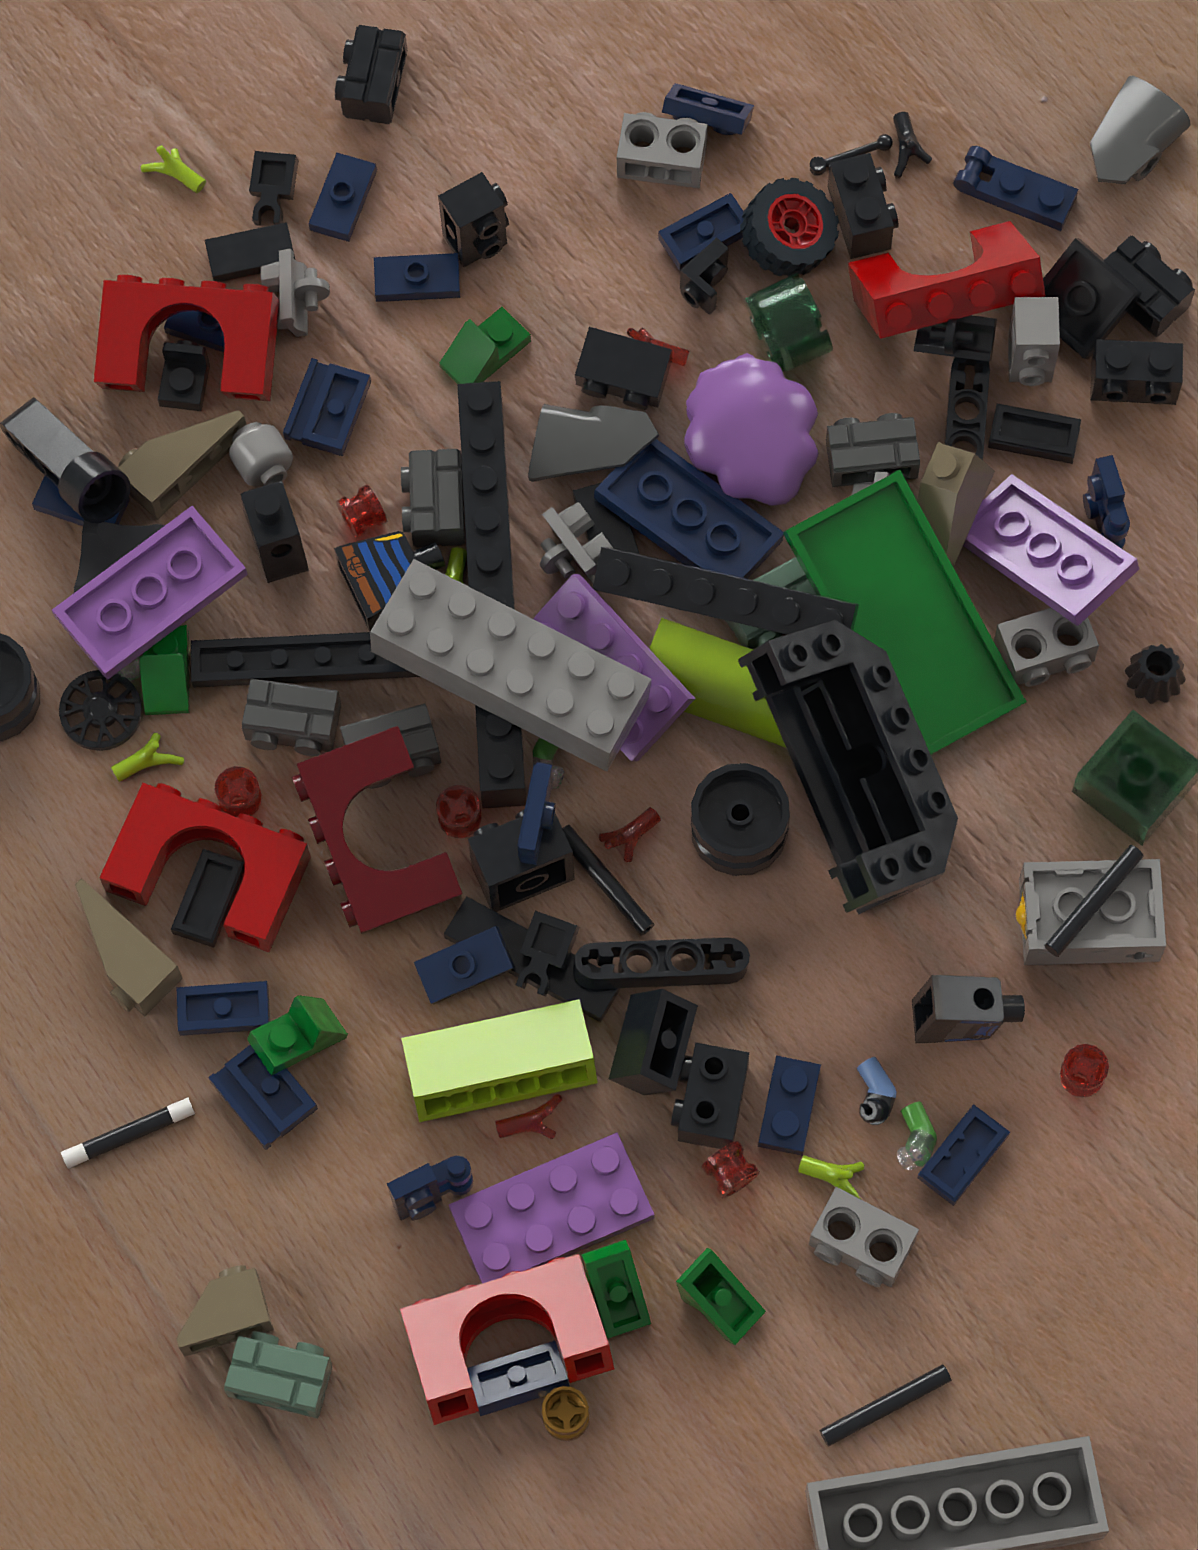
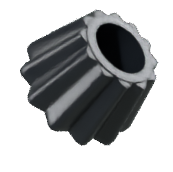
M1163 644L1157 647L1150 645L1144 647L1141 652L1131 656V665L1126 667L1125 674L1129 677L1127 687L1134 689L1136 698H1145L1150 704H1154L1158 700L1167 703L1171 696L1180 694V685L1186 681L1182 671L1184 664L1179 656L1175 655L1172 648H1166ZM1150 671H1157L1162 676L1154 675Z

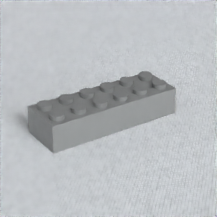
M415 559L411 562L370 631L371 652L606 772L609 770L649 699L651 678Z
M1090 1436L807 1483L805 1490L815 1550H1043L1102 1540L1109 1532Z

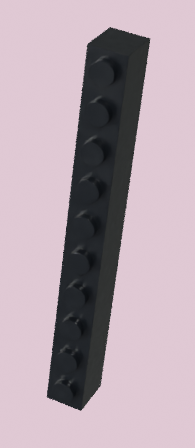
M501 381L457 384L468 584L470 588L515 610ZM475 705L482 809L525 806L526 785L522 728Z

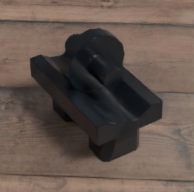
M970 315L917 329L914 352L990 362L992 360L997 318Z

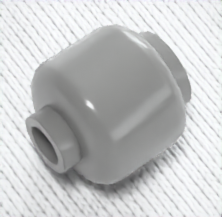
M253 422L240 428L234 434L229 456L248 485L256 487L265 486L275 482H283L286 479L287 471L292 465L293 454L276 427Z

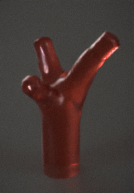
M634 328L627 330V335L633 339L672 349L671 363L685 367L690 350L660 341L650 335L645 328H641L639 331H636Z
M650 807L624 827L612 832L600 833L599 840L604 842V846L607 849L625 844L623 860L625 862H632L634 848L638 840L658 824L661 818Z
M555 1094L548 1102L531 1111L495 1121L499 1138L522 1132H535L549 1139H554L556 1132L544 1125L542 1120L553 1113V1110L562 1101V1096Z

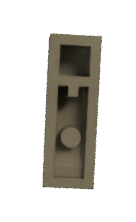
M237 410L148 440L139 449L130 450L123 456L118 465V468L129 478L131 486L129 495L158 520L229 453L230 446L233 443L232 437L240 428L246 425L244 415Z
M938 442L921 480L917 502L954 567L995 471L975 453Z
M81 878L75 886L106 974L114 988L110 995L128 1012L135 1007L145 1017L183 979L179 968Z

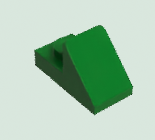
M500 307L479 326L471 319L466 321L439 362V365L457 384L484 382L531 342V334L503 307Z
M182 625L139 657L145 715L190 713L189 631L187 625Z
M298 995L294 997L288 1013L250 1031L247 1041L272 1076L346 1039L348 1033L324 999Z
M626 1239L581 1254L586 1268V1277L608 1339L652 1324Z
M706 1248L676 1281L681 1299L686 1304L698 1309L724 1339L733 1345H736L766 1312L720 1258L709 1248Z

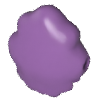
M748 353L740 355L734 360L723 361L715 368H710L700 373L696 388L691 392L686 401L687 416L691 423L684 437V445L693 466L707 473L717 475L723 492L733 498L753 499L771 506L788 503L797 495L805 474L816 464L819 454L814 440L809 435L818 416L816 405L809 391L800 383L784 378L783 371L777 363L756 359Z

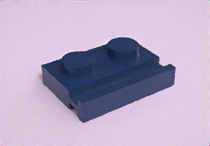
M311 358L283 430L284 439L301 441L303 445L343 456L371 385L370 375L331 363L329 365L319 363L318 359Z
M251 1045L224 1064L225 1067L216 1074L213 1073L208 1077L210 1083L265 1150L271 1147V1144L280 1136L286 1135L318 1109L316 1103L287 1068L271 1076Z

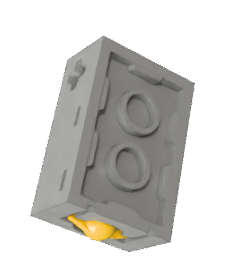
M1160 859L1140 860L1059 957L1048 952L1044 945L1116 860L1024 862L1019 877L1020 905L1016 910V920L1022 929L1024 965L1160 962L1166 948Z

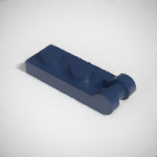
M971 146L964 159L966 166L964 170L958 171L953 182L957 190L1058 231L1062 230L1077 198V188L992 156L983 147ZM983 172L992 176L990 182L981 180L979 177L980 173Z

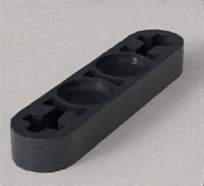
M955 357L950 372L944 444L953 446L959 441L969 442L976 449L975 454L983 460L990 365L988 361ZM966 365L974 366L975 376L972 389H964ZM962 402H969L977 407L979 414L971 420H965L956 414L955 407Z
M735 938L597 942L585 944L579 948L575 955L573 974L580 985L589 989L731 984L738 982L746 974L750 954L744 943ZM677 954H687L695 960L696 967L690 971H680L672 965L671 959ZM704 954H709V969H703L705 962ZM723 954H730L732 961H736L734 967H726V962L721 960ZM639 955L647 958L652 967L647 972L635 973L629 969L626 961L632 956ZM614 957H619L618 973L613 972L615 964H612ZM595 959L597 965L601 966L600 972L592 973L590 966H587L588 960Z

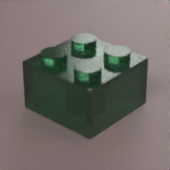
M1132 710L1077 773L1072 792L1143 846L1197 783L1198 759L1136 711Z

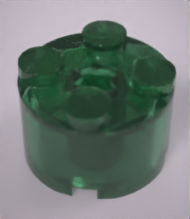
M799 273L758 290L744 299L751 315L749 320L759 340H764L768 349L766 354L769 361L777 363L783 372H788L833 351L827 329L822 332L820 331V328H822L820 317L822 316L805 281L802 277H799Z

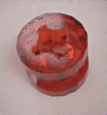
M369 485L359 488L357 495L352 498L343 497L336 501L344 522L356 539L364 535L368 527L372 525L381 526L388 522L378 498Z
M238 766L227 768L219 774L215 781L214 790L224 813L238 817L240 813L252 816L260 808L262 793L257 778L251 770ZM239 797H243V798H244V800H243V799H240V800H235L234 802L232 801L234 798H239Z
M453 785L446 788L439 795L436 802L438 823L448 836L466 838L479 829L482 821L480 800L471 788L463 785ZM465 815V816L467 817V818L463 817V818H459V819L455 820V818H456L457 816Z
M1082 1044L1073 1047L1066 1054L1059 1074L1061 1084L1073 1096L1083 1098L1099 1092L1107 1077L1109 1070L1108 1059L1103 1051L1096 1046ZM1080 1074L1081 1076H1085L1087 1081H1085V1078H1081L1075 1075Z
M739 1141L721 1148L701 1166L705 1174L713 1176L718 1183L717 1191L722 1198L738 1192L751 1183L760 1173L756 1165L748 1163L743 1156L744 1148Z

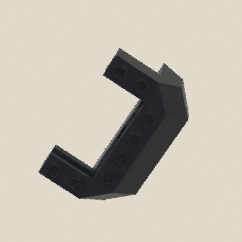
M833 620L769 640L739 658L740 667L747 666L757 689L752 693L755 702L762 699L767 701L837 864L836 867L828 870L831 879L838 878L848 902L843 904L845 912L848 913L856 910L859 915L939 879L945 872L958 817L886 651L840 622Z

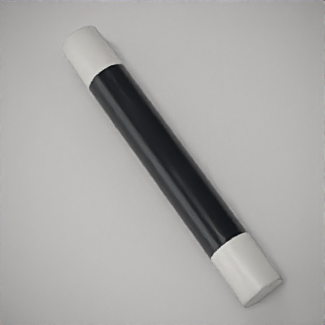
M187 1097L64 1150L61 1154L69 1169L192 1116L195 1112Z

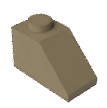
M244 1265L234 1266L219 1273L220 1278L209 1281L177 1337L178 1347L184 1357L235 1342L239 1336L251 1337L253 1331L265 1333L274 1330L260 1277L255 1268L247 1270Z

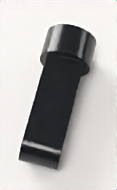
M31 398L0 422L1 430L12 445L59 489L61 498L85 521L90 523L107 521L124 507L129 498L131 488L127 475L104 454L92 451L36 398Z

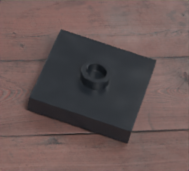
M1079 238L1073 240L1043 278L1044 297H1058L1060 338L1084 359H1090L1094 352L1096 339L1105 340L1142 294L1138 288Z

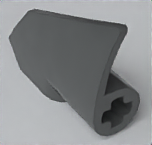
M1129 76L1090 141L1098 182L1126 184L1131 178H1134L1136 181L1145 178L1159 162L1162 152L1190 127V119L1185 110L1153 85L1136 76Z
M543 404L528 472L529 481L534 482L566 475L623 467L659 437V433L646 412L605 405L594 406L589 412Z

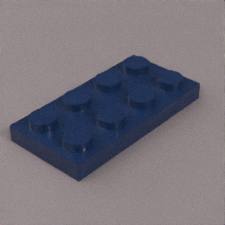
M657 439L625 466L616 467L594 492V499L679 562L693 567L748 579L782 543L784 537L782 530L738 498L725 494L719 484Z

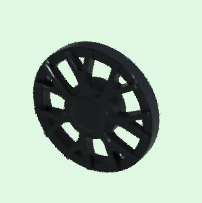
M100 670L90 671L74 679L63 692L59 704L60 721L69 738L79 746L96 751L110 750L124 744L136 732L142 718V703L135 686L123 675L116 673L109 678L111 681L107 683L105 676ZM102 679L103 690L91 693L89 681ZM118 682L127 689L119 697L114 698L109 694V691ZM76 690L87 696L83 705L69 701ZM131 693L133 698H126ZM135 704L134 716L119 714L118 705ZM67 706L72 707V709L67 711ZM83 712L85 720L70 727L67 717ZM117 721L125 731L118 737L113 738L107 727ZM124 721H132L128 727L124 723ZM90 725L100 729L97 742L85 739ZM82 729L80 736L75 733ZM105 735L109 738L108 741H102Z

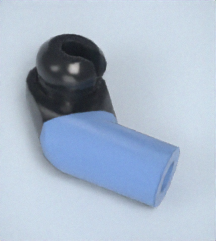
M872 1057L857 1067V1071L869 1088L863 1104H860L859 1114L865 1122L879 1125L890 1116L897 1091L877 1058Z

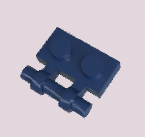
M1113 455L1096 458L1092 475L1087 477L1088 491L1086 494H1083V505L1088 519H1095L1098 532H1101L1102 536L1123 549L1126 541L1125 537L1130 527V520L1123 502L1125 491Z
M456 1155L433 1166L427 1163L387 1183L392 1204L400 1220L402 1221L408 1217L411 1220H418L431 1214L437 1208L435 1204L442 1201L441 1196L449 1192L460 1196L467 1194L472 1189L474 1182L468 1160Z

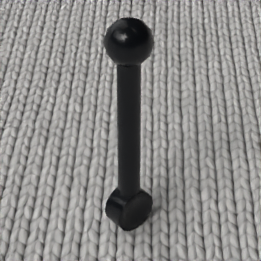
M882 134L875 142L826 159L819 156L814 157L810 161V171L814 175H822L826 171V167H829L830 162L866 154L877 149L887 151L892 147L893 140L889 135Z

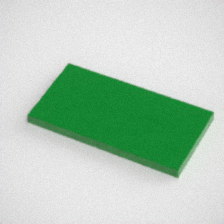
M901 470L890 474L783 532L817 595L859 604L853 631L886 651L930 754L1027 702Z

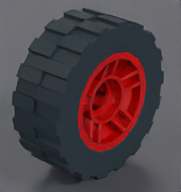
M784 178L777 179L773 184L768 183L744 210L742 215L743 222L740 224V232L743 233V245L747 247L748 255L751 259L756 260L760 264L759 267L765 271L769 270L773 272V275L780 277L787 275L788 278L796 277L798 274L805 275L813 268H816L833 250L834 242L839 236V230H837V225L839 224L838 215H835V207L832 201L829 202L825 197L826 194L821 189L815 188L814 184L808 181H799V178H790V180H784ZM785 227H788L789 229H794L795 232L790 233L785 229Z

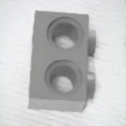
M646 112L637 114L624 113L616 157L617 178L700 188L707 147V124L698 123L691 118H679L677 120L659 118ZM643 141L650 145L647 147H637L633 144ZM679 147H687L690 148L691 151L687 153L677 152L675 149Z
M1015 297L1008 331L1009 382H1020L1026 386H1037L1044 382H1052L1060 347L1058 297Z
M1052 608L997 624L994 638L995 645L1017 685L1025 683L1027 687L1039 685L1047 681L1050 675L1066 670L1068 674L1085 670L1095 661L1099 647L1088 617L1076 626ZM1065 634L1072 635L1078 640L1079 644L1066 646L1059 641L1058 637ZM1023 647L1031 648L1038 656L1033 659H1025L1019 656L1016 650Z
M835 1187L810 1235L809 1245L815 1248L814 1254L821 1260L835 1266L842 1262L856 1269L855 1275L867 1284L880 1287L883 1283L892 1287L917 1239L919 1229ZM836 1221H843L852 1227L854 1234L849 1239L838 1240L830 1235L828 1227ZM875 1243H887L893 1248L895 1256L889 1261L881 1262L872 1257L869 1249Z

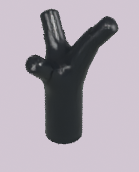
M899 112L893 116L899 140V158L894 172V176L897 178L902 176L909 157L912 155L917 156L926 164L932 161V157L922 149L917 141L908 112Z

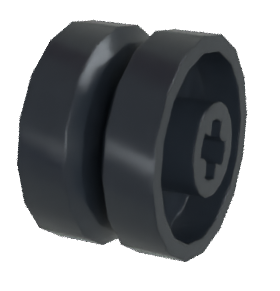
M0 633V741H5L20 734L34 720L40 705V685L23 647L10 636Z
M748 763L727 764L710 772L697 786L691 802L692 843L700 858L714 870L732 876L753 875L770 867L781 855L789 830V798L780 781L766 769Z

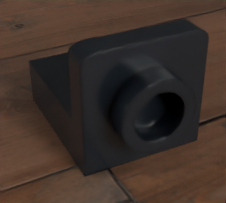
M717 237L681 269L680 292L683 298L692 307H701L709 315L716 309L717 292L712 287L719 283L728 271L729 248Z
M180 340L176 343L165 342L162 349L165 362L158 394L159 406L202 411L210 368L206 348L188 340Z

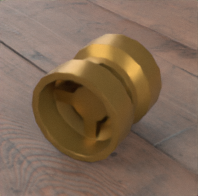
M561 1386L553 1389L546 1395L542 1403V1416L546 1430L552 1437L562 1441L577 1439L586 1431L589 1425V1406L585 1396L579 1390L573 1387Z

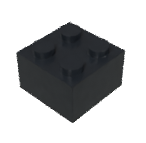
M524 810L515 816L516 819L500 826L498 823L487 824L477 829L473 837L468 838L472 869L491 910L495 912L501 911L575 880L573 851L556 814L552 829H543L536 865L522 863L518 857L517 845Z

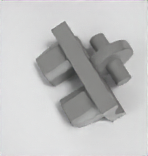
M292 249L280 250L279 262L261 267L262 285L269 287V292H279L280 294L277 329L288 328L296 337L308 335V311L318 310V301L324 300L329 296L330 285L326 280L317 278V269L307 268L304 263L296 261Z
M579 502L559 514L551 507L542 515L562 543L556 545L551 538H547L541 543V547L546 554L540 561V567L546 574L560 571L566 579L575 573L574 568L570 564L574 558L590 581L594 583L601 547H613L602 532L581 546L576 538L595 524Z

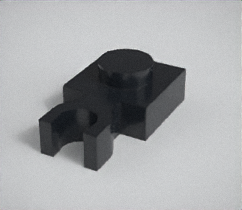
M255 151L249 192L252 196L261 197L253 210L252 221L255 225L261 226L262 214L268 210L275 212L274 225L283 223V211L280 208V200H293L299 162L296 155Z
M535 910L519 952L522 955L531 957L529 966L521 971L516 986L525 989L528 978L531 975H539L541 985L537 994L546 997L551 984L550 968L553 965L563 970L565 969L580 927Z

